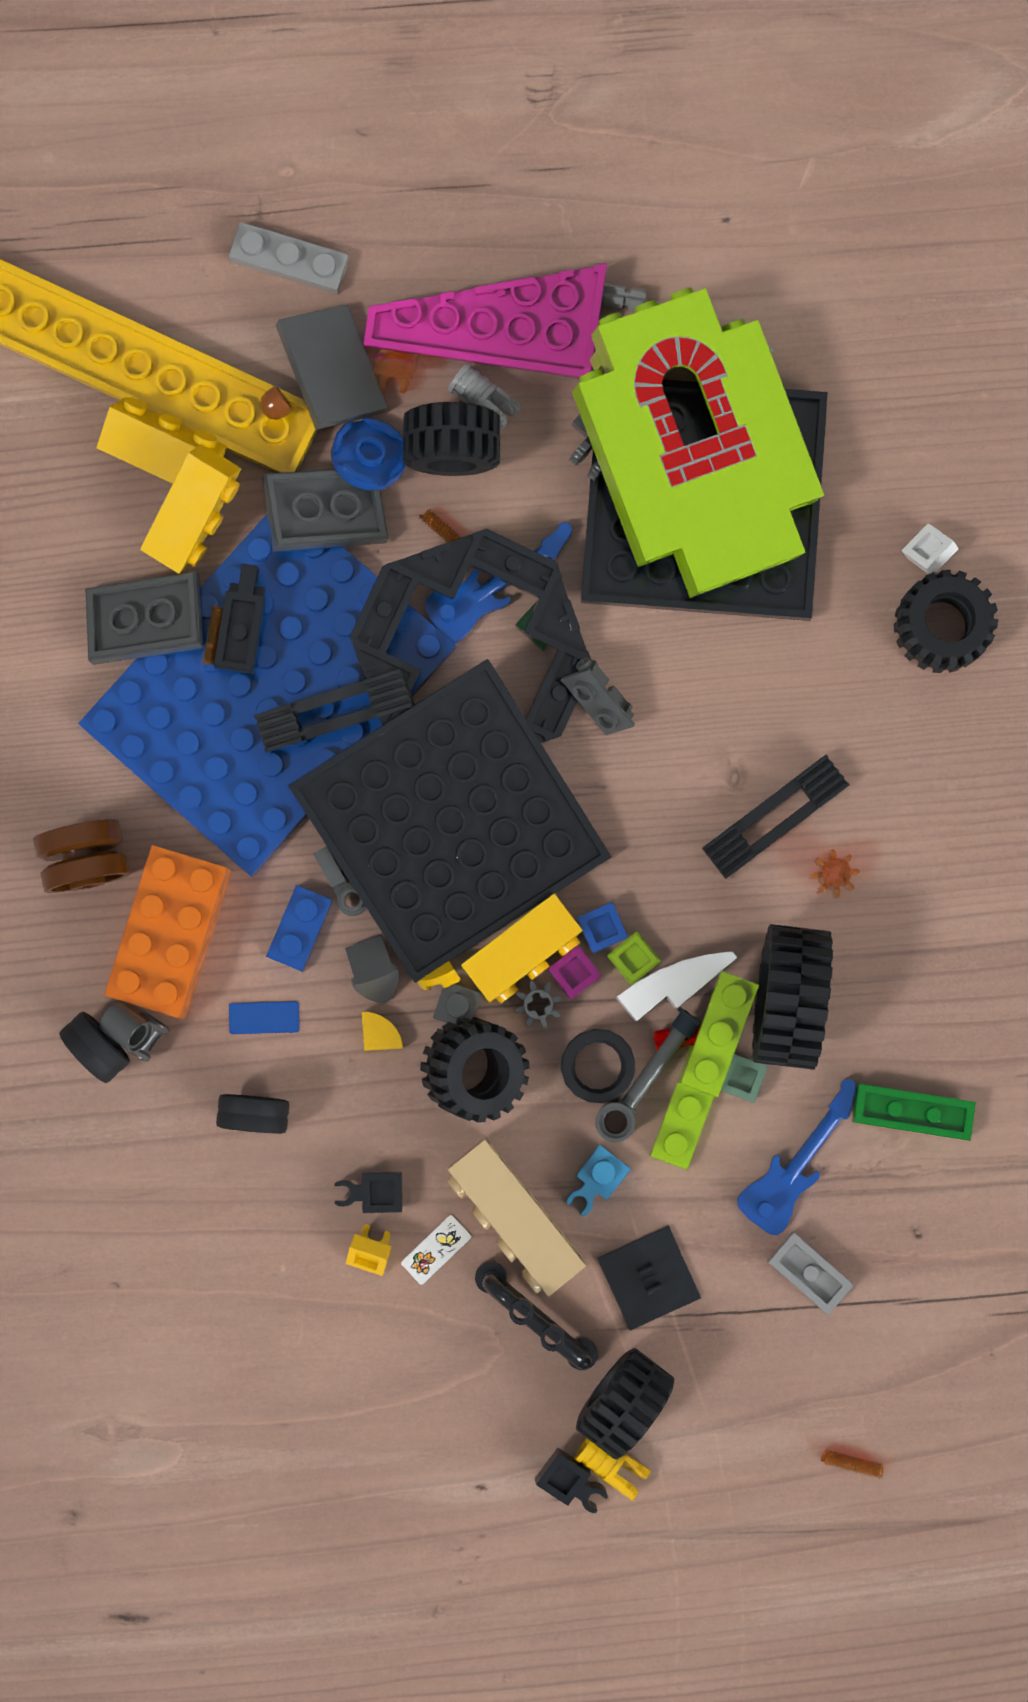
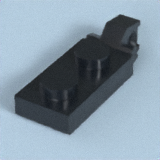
M242 564L239 584L230 583L229 591L226 590L214 661L215 669L254 675L266 602V589L258 587L260 569L256 565Z

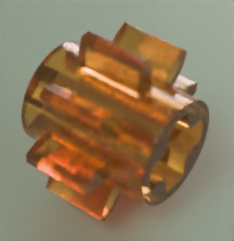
M831 849L828 853L829 860L827 862L819 857L813 860L819 869L818 872L809 875V878L818 879L820 883L817 890L818 894L826 889L832 890L833 898L837 899L840 897V887L843 886L849 891L855 889L849 880L851 876L860 873L858 869H851L848 864L852 855L849 854L843 857V859L837 858L835 850ZM837 865L841 869L839 877L842 881L836 880L831 883L827 879L830 873L826 867L831 869Z

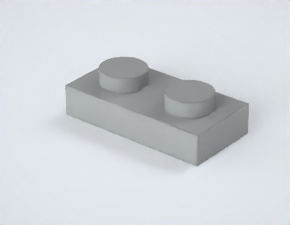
M793 1231L767 1260L768 1263L827 1315L831 1313L854 1286Z

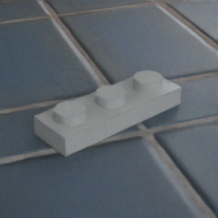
M243 222L239 223L228 256L232 263L337 295L349 262L348 254Z

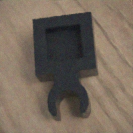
M402 1172L362 1173V1184L356 1185L349 1180H339L335 1183V1186H346L350 1190L349 1199L344 1201L336 1200L335 1204L337 1206L345 1207L355 1201H362L363 1213L403 1212Z
M558 1447L535 1477L536 1485L568 1506L576 1497L581 1500L583 1507L591 1513H597L598 1511L596 1504L588 1500L592 1494H600L605 1499L608 1498L606 1488L601 1483L587 1481L591 1476L590 1469L583 1466L581 1462L579 1463L574 1460L572 1456Z

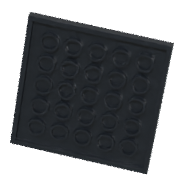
M663 379V391L684 446L717 435L716 427L699 382ZM785 389L821 485L828 392ZM594 450L592 451L591 467L597 461ZM603 474L596 481L590 478L581 603L811 621L820 499L790 511L806 553L791 561L690 598L674 554L640 567L637 566Z
M488 659L288 784L290 790L414 983L611 858L610 853Z

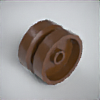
M105 819L77 823L36 835L33 841L37 858L45 861H59L48 865L40 873L44 892L58 893L90 889L130 875L125 854L118 851L103 852L116 847L123 840L119 821L116 819Z

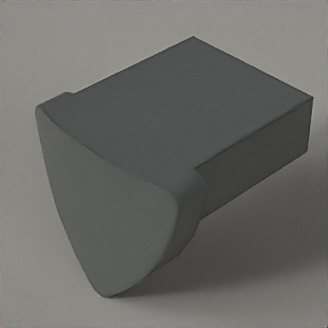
M382 935L346 947L345 950L354 978L351 979L353 988L366 999L383 1004L387 1003L397 988L399 973L397 965L391 962Z

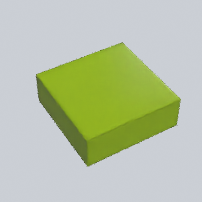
M637 931L607 955V958L631 986L661 962L660 958Z

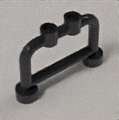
M489 1260L479 1265L475 1273V1282L478 1288L485 1293H489L509 1311V1316L514 1323L526 1325L541 1338V1344L546 1350L557 1351L567 1359L573 1368L587 1370L595 1364L598 1352L596 1345L591 1339L583 1336L573 1338L506 1281L505 1268L499 1262ZM514 1309L525 1318L516 1317L513 1312ZM545 1336L549 1337L556 1344L547 1343Z

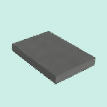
M348 304L278 320L276 324L277 331L315 430L385 413L388 409Z
M335 469L267 473L262 477L273 552L384 544L389 539L381 490H363L354 487L342 479Z
M196 571L85 589L88 661L93 665L204 648L200 576Z

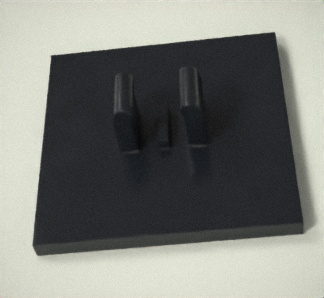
M669 1226L598 1257V1261L630 1331L701 1299Z

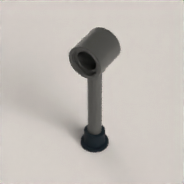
M679 1007L677 1009L680 1013L671 1024L674 1027L623 1099L618 1098L617 1100L609 1101L599 1110L596 1117V1128L605 1140L621 1142L630 1137L637 1121L636 1106L686 1037L691 1039L696 1030L701 1026L702 1022L683 1008ZM618 1110L625 1114L627 1118L626 1128L621 1131H613L606 1125L605 1117L610 1111Z

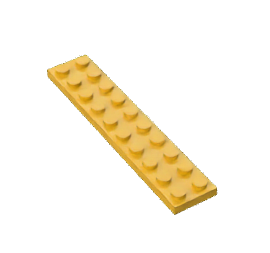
M0 259L1 346L117 400L122 398L138 399L147 405V409L160 415L169 414L175 416L182 421V425L194 431L203 430L213 434L218 442L227 445V451L274 473L298 472L318 431L315 430L304 399L280 389L294 411L279 420L270 419L262 413L260 402L261 397L273 385Z

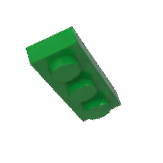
M857 1083L852 1122L971 1141L976 1102Z

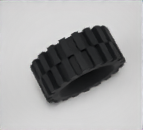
M775 924L768 926L762 950V961L759 968V987L756 993L757 997L754 1008V1036L752 1041L754 1063L815 1070V1067H817L822 1051V1041H824L825 1023L829 1011L828 1001L831 994L830 981L833 967H831L833 960L831 931Z

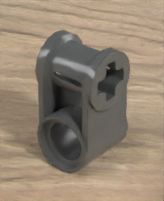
M123 1002L110 1006L100 1021V1030L145 1062L150 1060L151 1056L149 1053L162 1034L167 1035L170 1031L166 1025L142 1010L138 1011Z

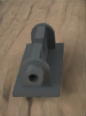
M588 657L581 659L576 664L578 672L561 678L564 685L606 735L634 727L635 723L631 720L634 715L631 711L632 705L625 700L615 686H611L608 689L605 688L609 679L599 668L595 660L590 661Z

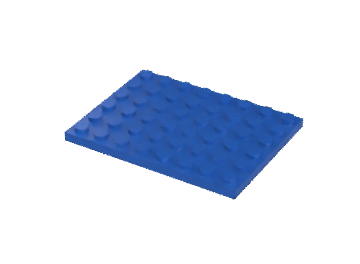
M266 514L200 587L204 648L136 658L78 724L246 873L253 877L307 816L288 784L381 726L379 717L265 752L264 748L266 747L262 743L263 738L259 734L260 729L259 727L257 728V719L254 718L256 714L365 680L349 636L377 576L344 547L273 552L268 515ZM242 564L258 566V569H260L258 587L266 589V602L254 675L214 668L226 590L229 591L230 583L239 584ZM408 604L386 653L421 670L411 690L413 697L456 649V645ZM367 692L299 713L297 715L301 728L303 729L369 708L372 705L368 698L369 694Z

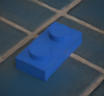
M296 885L266 957L303 972L333 900Z

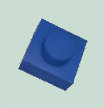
M613 902L576 918L583 930L582 932L592 954L628 938Z

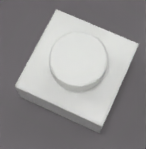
M928 523L901 551L909 561L927 574H930L932 572L936 573L958 550V547L952 539Z

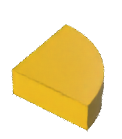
M448 961L420 979L417 984L423 990H431V986L441 984L443 988H447L461 979Z
M362 1012L364 1051L404 1048L400 1033L388 1019L375 1013Z

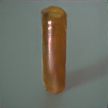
M428 509L423 515H419V519L428 524V527H431L436 534H439V537L445 539V542L462 538V536L460 537L457 534V531L454 532V529H451V526L448 527L445 521L442 522V519L437 514H434V511L431 512V509Z
M212 605L213 608L211 609L213 612H211L212 616H210L211 620H209L210 623L208 624L210 627H208L209 631H207L208 635H206L207 642L204 647L202 665H214L223 612V608Z
M828 1449L822 1454L821 1461L825 1465H833V1467L848 1469V1471L852 1470V1472L871 1475V1477L875 1476V1478L878 1477L879 1479L883 1476V1465L881 1463L878 1464V1462L874 1463V1461L859 1459V1457L855 1458V1456L836 1453V1451L832 1452V1450L829 1451Z

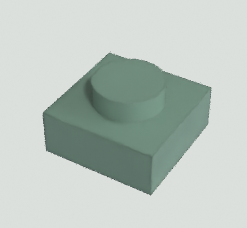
M734 1054L721 1091L755 1103L768 1066L754 1063L750 1059Z

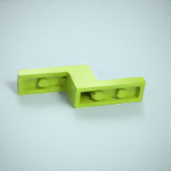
M723 971L720 972L695 1043L688 1049L651 1150V1157L688 1170L714 1096L719 1097L757 993L758 984Z

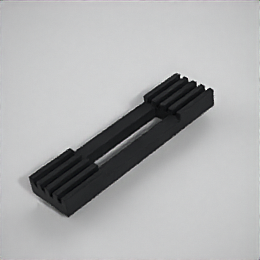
M400 668L256 714L254 718L257 719L256 724L257 728L259 727L260 729L259 734L263 738L262 743L266 747L264 748L265 752H269L409 708L415 704L404 670ZM367 692L369 694L368 698L372 703L371 707L303 729L301 728L297 714Z
M827 754L702 848L725 879L850 785L848 781H845L844 776L839 773V770L835 768L834 763L828 759ZM801 788L810 801L755 843L749 845L741 833Z

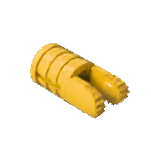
M587 1438L584 1439L574 1456V1460L579 1463L581 1462L583 1466L591 1469L594 1474L602 1477L603 1481L631 1501H634L639 1491L633 1484L617 1474L620 1467L622 1466L634 1476L643 1480L647 1479L651 1473L650 1469L628 1453L618 1459H613Z

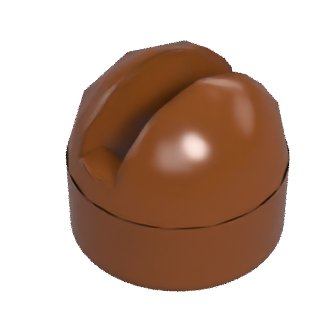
M276 385L266 391L261 397L260 407L262 413L270 419L279 420L294 411L285 395Z

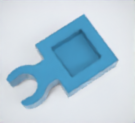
M599 1144L576 1174L584 1184L581 1188L572 1191L568 1195L566 1203L570 1205L576 1196L584 1197L587 1205L580 1215H587L592 1209L593 1198L597 1193L608 1200L631 1169Z

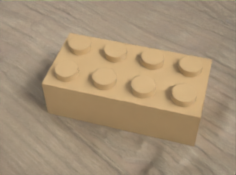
M487 1137L449 1166L448 1171L451 1174L447 1180L449 1185L461 1199L468 1195L476 1205L472 1209V1213L486 1231L493 1227L500 1235L497 1245L511 1262L518 1258L525 1269L522 1270V1276L536 1294L543 1289L549 1297L586 1267L582 1256Z

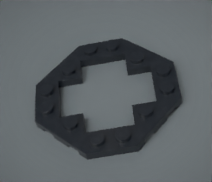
M484 529L382 566L349 636L365 680L403 668L411 692L421 670L387 654L386 651L417 585L420 584L453 600L469 566H472L538 598L522 634L556 649V653L525 719L540 743L562 735L578 700L564 685L561 678L578 672L576 664L585 657H588L591 661V657L586 650L580 633V626L564 588L557 562L496 532ZM408 708L380 716L381 726Z

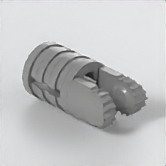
M466 363L459 370L447 389L451 394L456 395L460 401L481 405L497 412L500 415V431L508 424L505 413L512 417L521 410L520 403L495 383L490 382L486 376L481 375V372L475 370L469 363Z

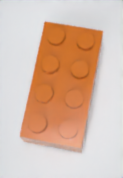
M151 845L104 996L176 1018L186 1019L232 871L224 866Z

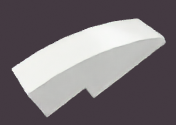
M723 952L680 961L641 979L615 998L634 1021H638L664 998L669 1001L674 1009L678 1008L732 963L737 956L733 952Z

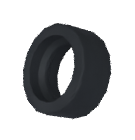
M592 1029L578 1034L568 1043L562 1055L561 1073L566 1086L575 1096L591 1103H606L617 1099L628 1090L635 1075V1059L631 1047L621 1036L609 1030ZM592 1043H604L612 1047L619 1055L621 1061V1071L617 1080L611 1086L603 1089H591L583 1085L577 1078L575 1071V1059L579 1051Z

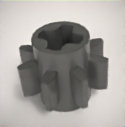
M531 981V992L528 995L517 992L516 995L524 1000V1006L517 1008L515 1013L526 1012L529 1016L526 1021L527 1027L536 1019L540 1020L543 1028H547L545 1018L549 1014L553 1017H560V1014L553 1010V1003L562 1000V996H555L553 998L548 992L551 989V983L546 984L543 990H537L536 984ZM539 994L541 999L548 998L550 1005L544 1008L545 1014L543 1016H538L536 1011H529L527 1008V1004L532 1002V995Z

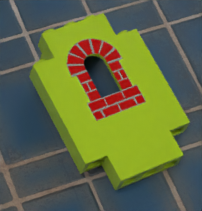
M688 287L670 295V301L658 304L656 300L647 301L634 308L636 313L622 317L621 313L617 312L598 321L600 325L597 326L591 335L596 351L589 360L594 371L586 373L579 378L580 383L574 388L572 395L637 566L640 567L674 554L691 598L791 561L806 553L790 511L814 503L823 497L824 493L759 320L746 324L744 319H738L726 324L721 329L706 288L693 292L692 287ZM684 367L695 374L716 427L717 435L684 446L662 386L663 377L669 369Z

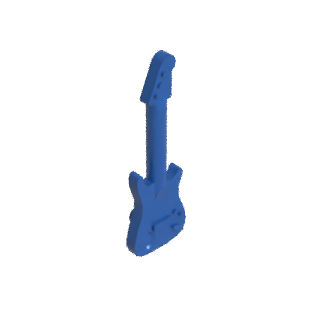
M566 522L561 523L558 526V530L543 539L541 546L534 551L554 561L572 534L571 525ZM474 570L466 581L460 585L453 600L434 592L426 598L425 610L433 626L454 644L459 643L471 632L480 618L488 613L501 610L511 603L510 597L496 599L494 596L510 584L493 577L484 584L479 585L477 583L479 571Z
M844 1079L841 1081L840 1091L828 1105L830 1110L786 1168L781 1167L779 1155L773 1156L766 1174L748 1185L737 1198L738 1208L750 1221L771 1235L782 1233L789 1223L794 1203L799 1195L819 1179L820 1173L818 1171L806 1177L801 1175V1173L842 1118L846 1120L849 1118L856 1090V1084L853 1080Z

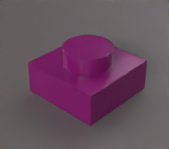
M579 945L547 969L570 1000L602 976Z

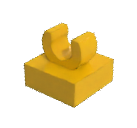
M365 1224L361 1229L360 1235L354 1234L345 1264L383 1276L392 1246L388 1245L390 1232L385 1230L382 1240L378 1242L369 1239L368 1234L371 1225Z

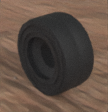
M84 1011L73 1018L59 1033L61 1040L74 1057L92 1075L104 1083L110 1082L130 1062L127 1053L121 1045L100 1030V1023Z
M223 1094L218 1099L216 1125L222 1129L283 1134L287 1131V1117L290 1104L285 1099Z

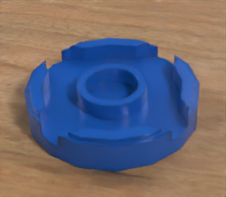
M363 418L362 421L353 423L354 420L345 423L337 431L331 449L332 465L339 476L350 485L363 490H382L394 485L403 475L406 466L403 462V438L399 431L388 423L374 418Z

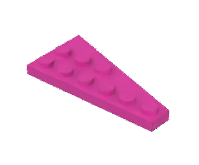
M607 263L574 271L573 269L561 271L557 274L534 278L533 276L484 285L464 291L440 293V295L426 298H413L369 306L363 345L368 348L579 379L582 375L591 372L592 369L589 359L594 354L595 346L591 335L598 326Z

